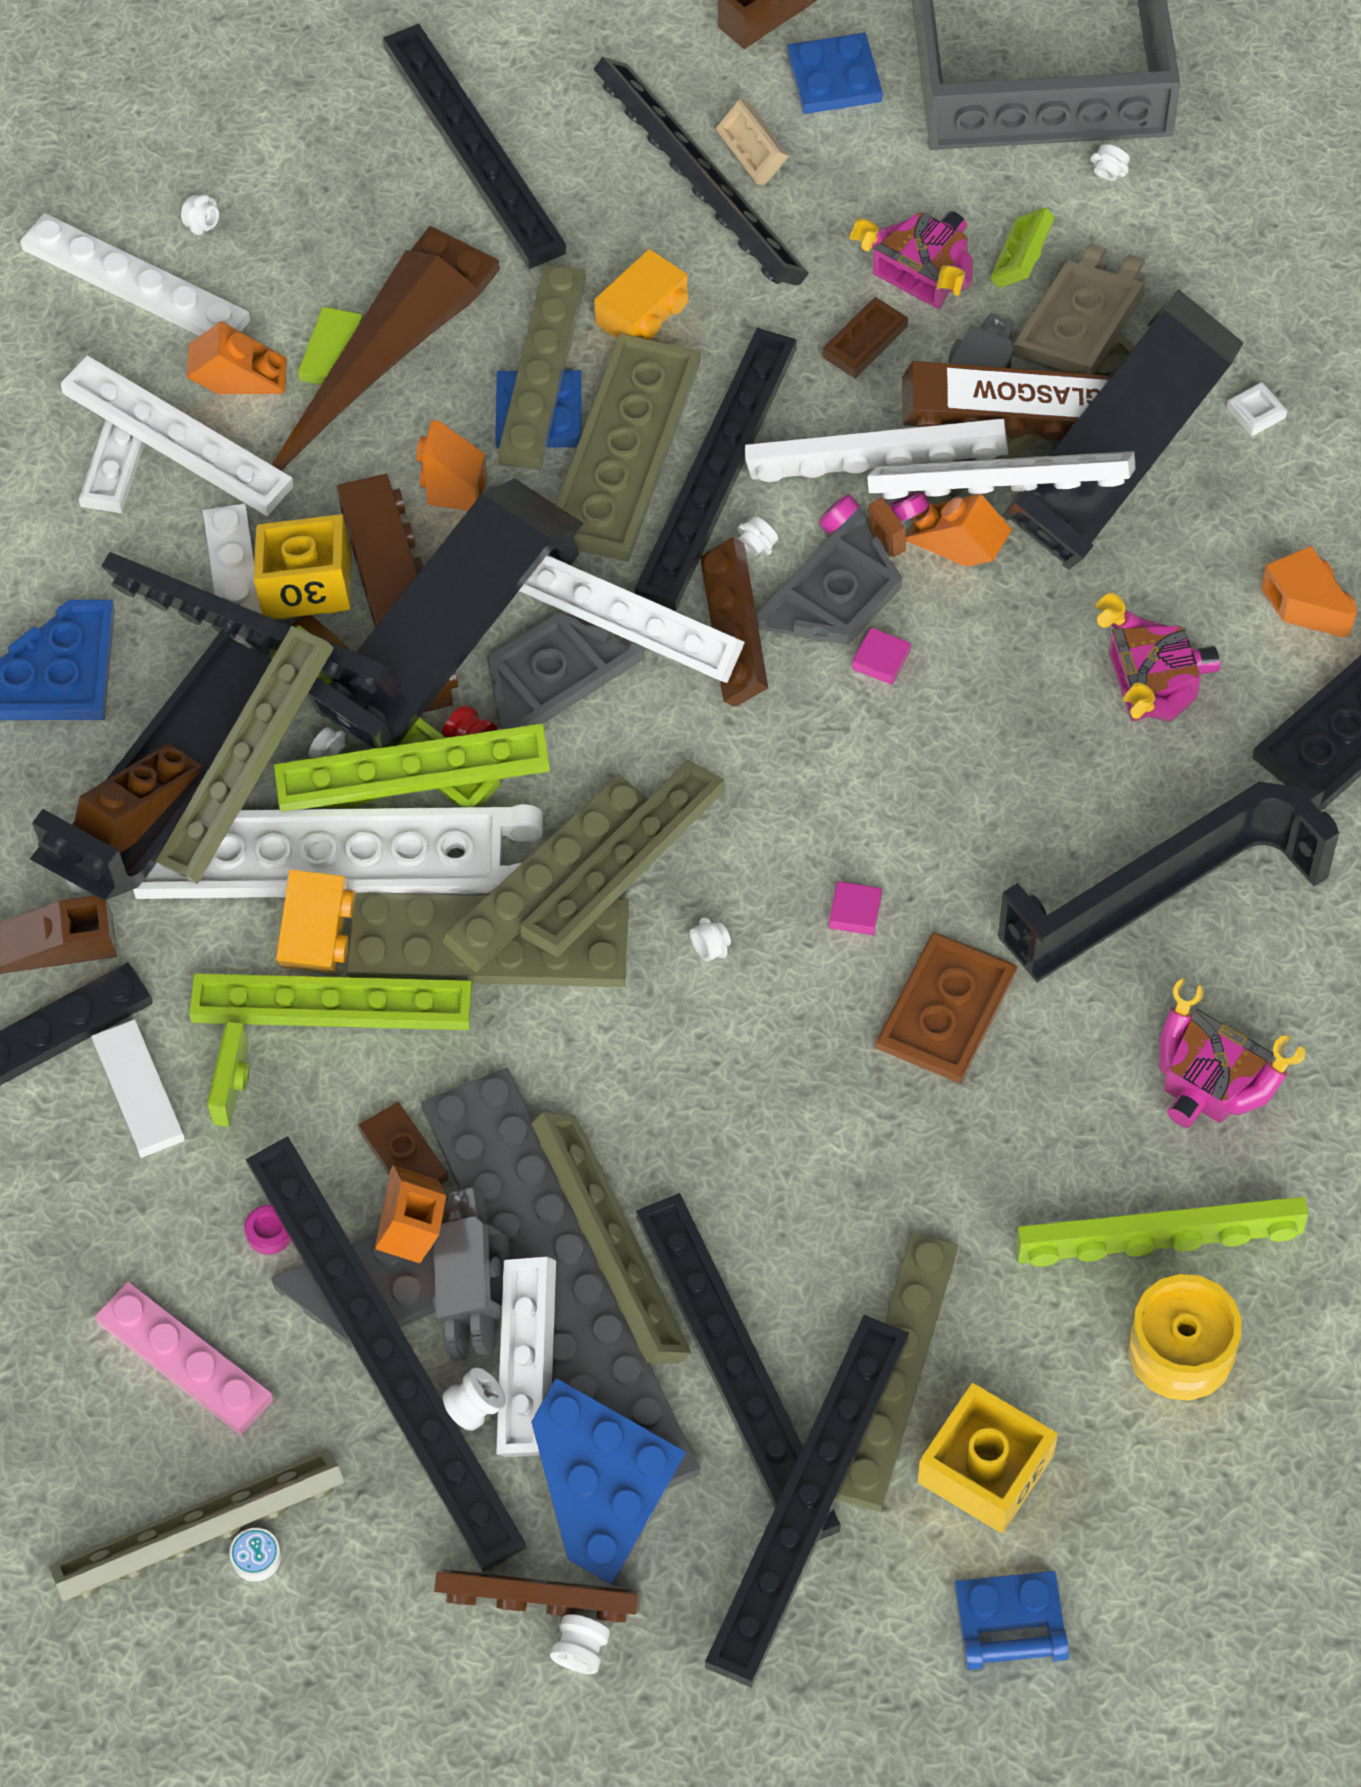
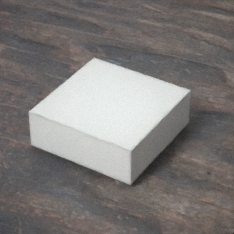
M1263 382L1227 400L1226 408L1251 436L1285 419L1287 415V409Z

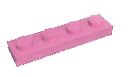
M129 1282L95 1316L100 1326L240 1436L273 1401L271 1392Z

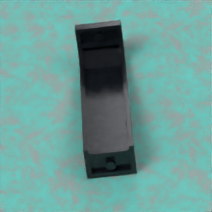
M1179 289L1147 324L1149 329L1048 455L1062 456L1134 451L1135 470L1130 478L1124 479V483L1121 485L1108 487L1099 486L1098 480L1080 481V486L1070 489L1054 488V483L1037 484L1036 489L1020 491L1001 515L1007 521H1013L1062 561V566L1068 570L1083 560L1094 546L1092 544L1094 539L1227 371L1244 344L1243 341Z
M515 478L482 493L356 652L384 664L401 683L393 699L379 693H375L373 697L364 695L350 685V681L340 678L338 682L332 680L328 685L317 677L307 694L316 712L323 717L326 716L373 749L397 746L544 558L549 554L569 565L575 561L579 551L574 536L584 523Z
M221 630L106 780L167 743H170L203 765L199 775L134 845L119 853V850L75 827L74 822L70 824L42 809L32 822L39 841V847L30 860L104 901L138 888L157 864L156 859L272 659L237 642L230 637V633Z
M1259 781L1048 915L1041 901L1033 894L1028 895L1016 883L1005 890L1002 895L998 938L1038 983L1250 847L1267 845L1280 850L1315 887L1329 877L1340 832L1334 819L1327 812L1320 811L1324 790Z

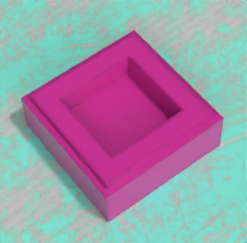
M870 628L852 661V669L893 685L911 652V643Z
M837 881L829 919V928L874 935L882 899V888Z

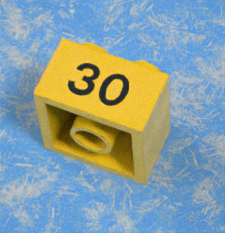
M343 514L256 525L253 580L263 615L272 619H290L297 616L322 613L332 614L338 611L351 610L352 552Z
M972 1382L920 1459L917 1483L1003 1534L1054 1457L1058 1433Z

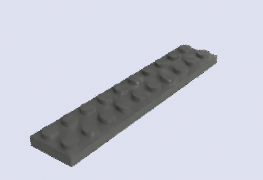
M508 1067L421 1101L423 1113L459 1190L474 1188L482 1192L488 1223L500 1228L509 1236V1259L549 1257L556 1260L552 1384L557 1378L684 1450L687 1454L668 1488L699 1476L700 1468L652 1367L650 1363L646 1362L643 1354L639 1352L636 1346V1339L623 1313L617 1307V1300L604 1273L598 1268L597 1259L585 1234L578 1226V1219L565 1193L559 1187V1180L549 1159L541 1150L540 1141L531 1124L533 1119Z

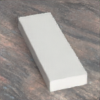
M105 420L79 496L80 507L122 513L145 443Z
M135 1019L92 1035L94 1047L140 1158L185 1141L181 1127Z

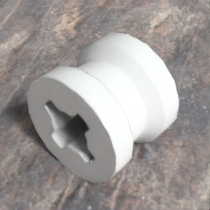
M477 1367L465 1374L461 1385H452L443 1394V1403L451 1418L459 1426L470 1431L476 1430L484 1423L485 1415L497 1413L506 1403L503 1390L496 1379L490 1373Z
M573 1614L563 1616L560 1623L562 1636L560 1642L553 1644L550 1658L560 1666L585 1674L597 1673L601 1663L598 1653L600 1647L608 1642L610 1637L609 1629L601 1623L584 1616Z

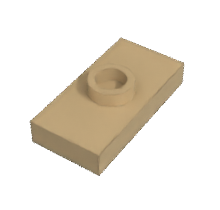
M739 99L715 128L756 184L765 185L789 157V154L749 101Z

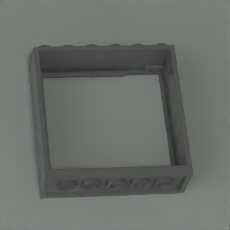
M912 0L930 150L1172 137L1180 90V77L1167 0H1137L1148 72L943 83L933 0Z

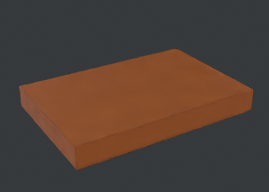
M932 932L876 1041L875 1049L961 1084L1017 973V965Z

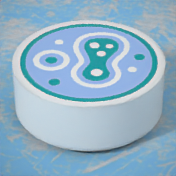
M263 1528L246 1529L240 1532L231 1543L229 1550L230 1560L235 1572L243 1579L261 1581L269 1578L278 1569L281 1562L280 1547L276 1537L268 1530Z

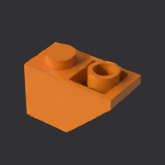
M220 321L189 343L186 377L216 394H282L285 392L287 358Z
M431 420L427 437L421 436L417 446V462L423 463L420 473V487L426 488L427 505L468 511L484 492L487 481L485 453L442 422Z
M977 494L963 498L956 497L950 501L936 504L929 503L928 509L912 517L913 523L905 534V539L909 543L967 567L994 561L1012 529L983 495Z
M1312 546L1265 566L1261 590L1282 621L1342 638L1351 635L1355 616L1357 615L1355 601L1348 592H1343L1334 579V573L1330 564L1325 559L1321 560Z
M395 1165L392 1166L375 1244L376 1250L421 1263L440 1233L446 1193L439 1180Z

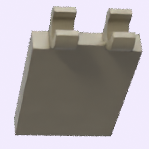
M1091 243L1079 263L1067 260L1015 340L1014 356L1070 373L1095 374L1145 294V274L1140 273L1141 268L1145 264V259L1128 255L1119 273L1114 274L1106 271L1107 263L1101 262L1107 252V248Z

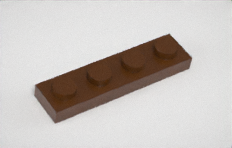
M731 537L700 556L711 627L745 642L728 683L720 681L723 702L734 707L768 689V682L745 545L742 541Z
M441 1569L436 1572L434 1592L446 1593V1602L452 1604L476 1605L477 1597L497 1599L496 1608L504 1610L526 1611L527 1603L547 1605V1614L557 1616L576 1615L577 1608L597 1610L596 1619L610 1622H626L627 1614L636 1615L639 1612L641 1591L451 1569Z

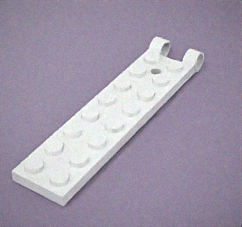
M527 804L513 807L300 809L281 812L280 810H240L198 884L157 863L141 885L133 889L136 899L285 897L289 869L345 876L349 883V890H355V893L488 895L522 864L501 866L502 836H508L514 841H536L540 839L543 835V812L540 808ZM453 848H460L464 851V855L459 858H450L447 854Z

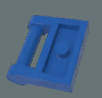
M1055 1571L955 1581V1594L967 1670L982 1669L983 1663L1051 1657L1053 1662L1069 1659L1068 1641L1064 1629ZM1047 1626L1048 1636L985 1643H980L978 1633Z

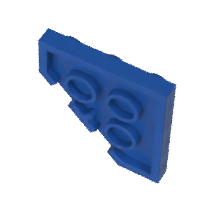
M68 600L55 610L56 616L39 629L34 626L8 646L9 652L0 658V720H105L115 615L113 600Z
M556 1378L531 1423L566 1555L572 1563L613 1585L687 1453Z

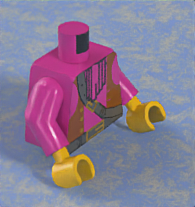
M949 211L941 221L923 212L916 213L907 221H901L884 228H878L875 223L867 219H856L848 238L851 241L858 240L862 242L861 248L865 251H870L871 248L874 249L873 275L937 309L942 307L950 291L953 292V295L959 296L961 291L969 289L973 283V258L967 252L968 238L963 234L967 228V223L957 212Z
M1107 593L1095 603L1096 608L1103 610L1097 616L1098 625L1102 628L1113 625L1115 628L1111 634L1109 655L1131 722L1146 717L1165 722L1173 721L1197 699L1201 680L1200 675L1220 670V660L1216 647L1208 646L1192 649L1186 630L1181 626H1168L1141 618L1126 610L1125 603L1115 593Z
M1185 978L1177 981L1173 989L1177 1005L1170 1008L1159 1037V1069L1167 1076L1164 1090L1176 1097L1167 1111L1169 1117L1176 1124L1190 1128L1200 1113L1221 1123L1230 1114L1242 1115L1268 1104L1288 1075L1286 1071L1288 1065H1297L1304 1060L1306 1056L1305 1047L1300 1046L1291 1058H1286L1284 1056V1047L1291 1040L1289 1035L1280 1036L1275 1041L1273 1052L1198 1009L1192 1016L1189 1010L1192 1005H1196L1203 998V987L1199 984L1194 999L1186 1001L1180 993Z

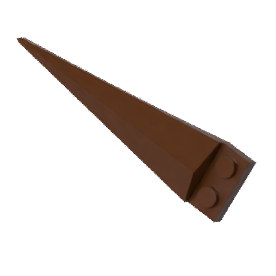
M429 226L410 251L405 250L275 458L272 466L282 471L317 435L376 380L432 333L468 307L499 272V260Z

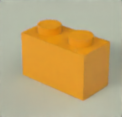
M648 249L594 299L595 324L616 339L619 333L651 340L658 333L661 324L671 314H679L686 306L689 298L687 273Z
M289 869L276 961L281 968L336 974L338 962L345 963L349 939L348 935H342L344 917H352L355 904V890H349V883L345 876Z

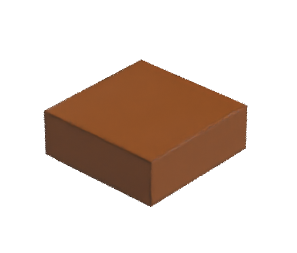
M882 497L870 503L868 514L871 533L874 537L879 538L890 557H895L905 552L904 525Z

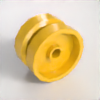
M1177 1274L1159 1279L1144 1291L1134 1311L1133 1325L1129 1335L1128 1357L1135 1375L1149 1390L1168 1399L1191 1401L1212 1394L1226 1382L1234 1366L1241 1341L1242 1317L1235 1300L1220 1284L1200 1275Z

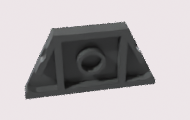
M857 508L756 613L759 630L849 645L902 588L900 573L894 563L886 558L884 546L878 537L874 538L866 524V516L861 509Z
M557 612L487 656L500 729L545 723L644 660V648L635 642H632L631 646L610 639L608 631L595 626L583 625L578 619Z
M443 1211L441 1224L446 1223L445 1211ZM377 1234L352 1244L399 1327L436 1312L432 1301L435 1291V1268L431 1257L432 1246L421 1263H417L376 1250ZM305 1264L271 1278L276 1292L282 1296H287L299 1305L306 1315L318 1324L325 1325L332 1331L335 1337L352 1348Z

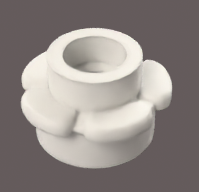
M1103 144L1099 147L1098 152L1093 153L1090 157V161L1095 167V174L1101 178L1115 181L1118 176L1121 178L1125 177L1129 171L1127 167L1130 161L1129 155L1116 146Z
M205 194L200 196L193 195L185 201L181 211V219L183 224L190 228L192 233L202 235L204 231H209L216 226L219 219V210L214 198H209Z
M753 516L747 523H740L738 526L741 535L738 540L744 543L745 551L753 556H758L761 552L766 556L771 555V548L778 541V536L766 521Z
M330 727L324 728L311 744L308 756L310 758H318L347 753L349 745L345 743V732L342 730L336 732Z
M707 917L701 918L699 921L700 925L690 930V939L693 947L706 962L716 957H719V959L725 958L727 956V946L731 944L727 929L720 921L712 923Z

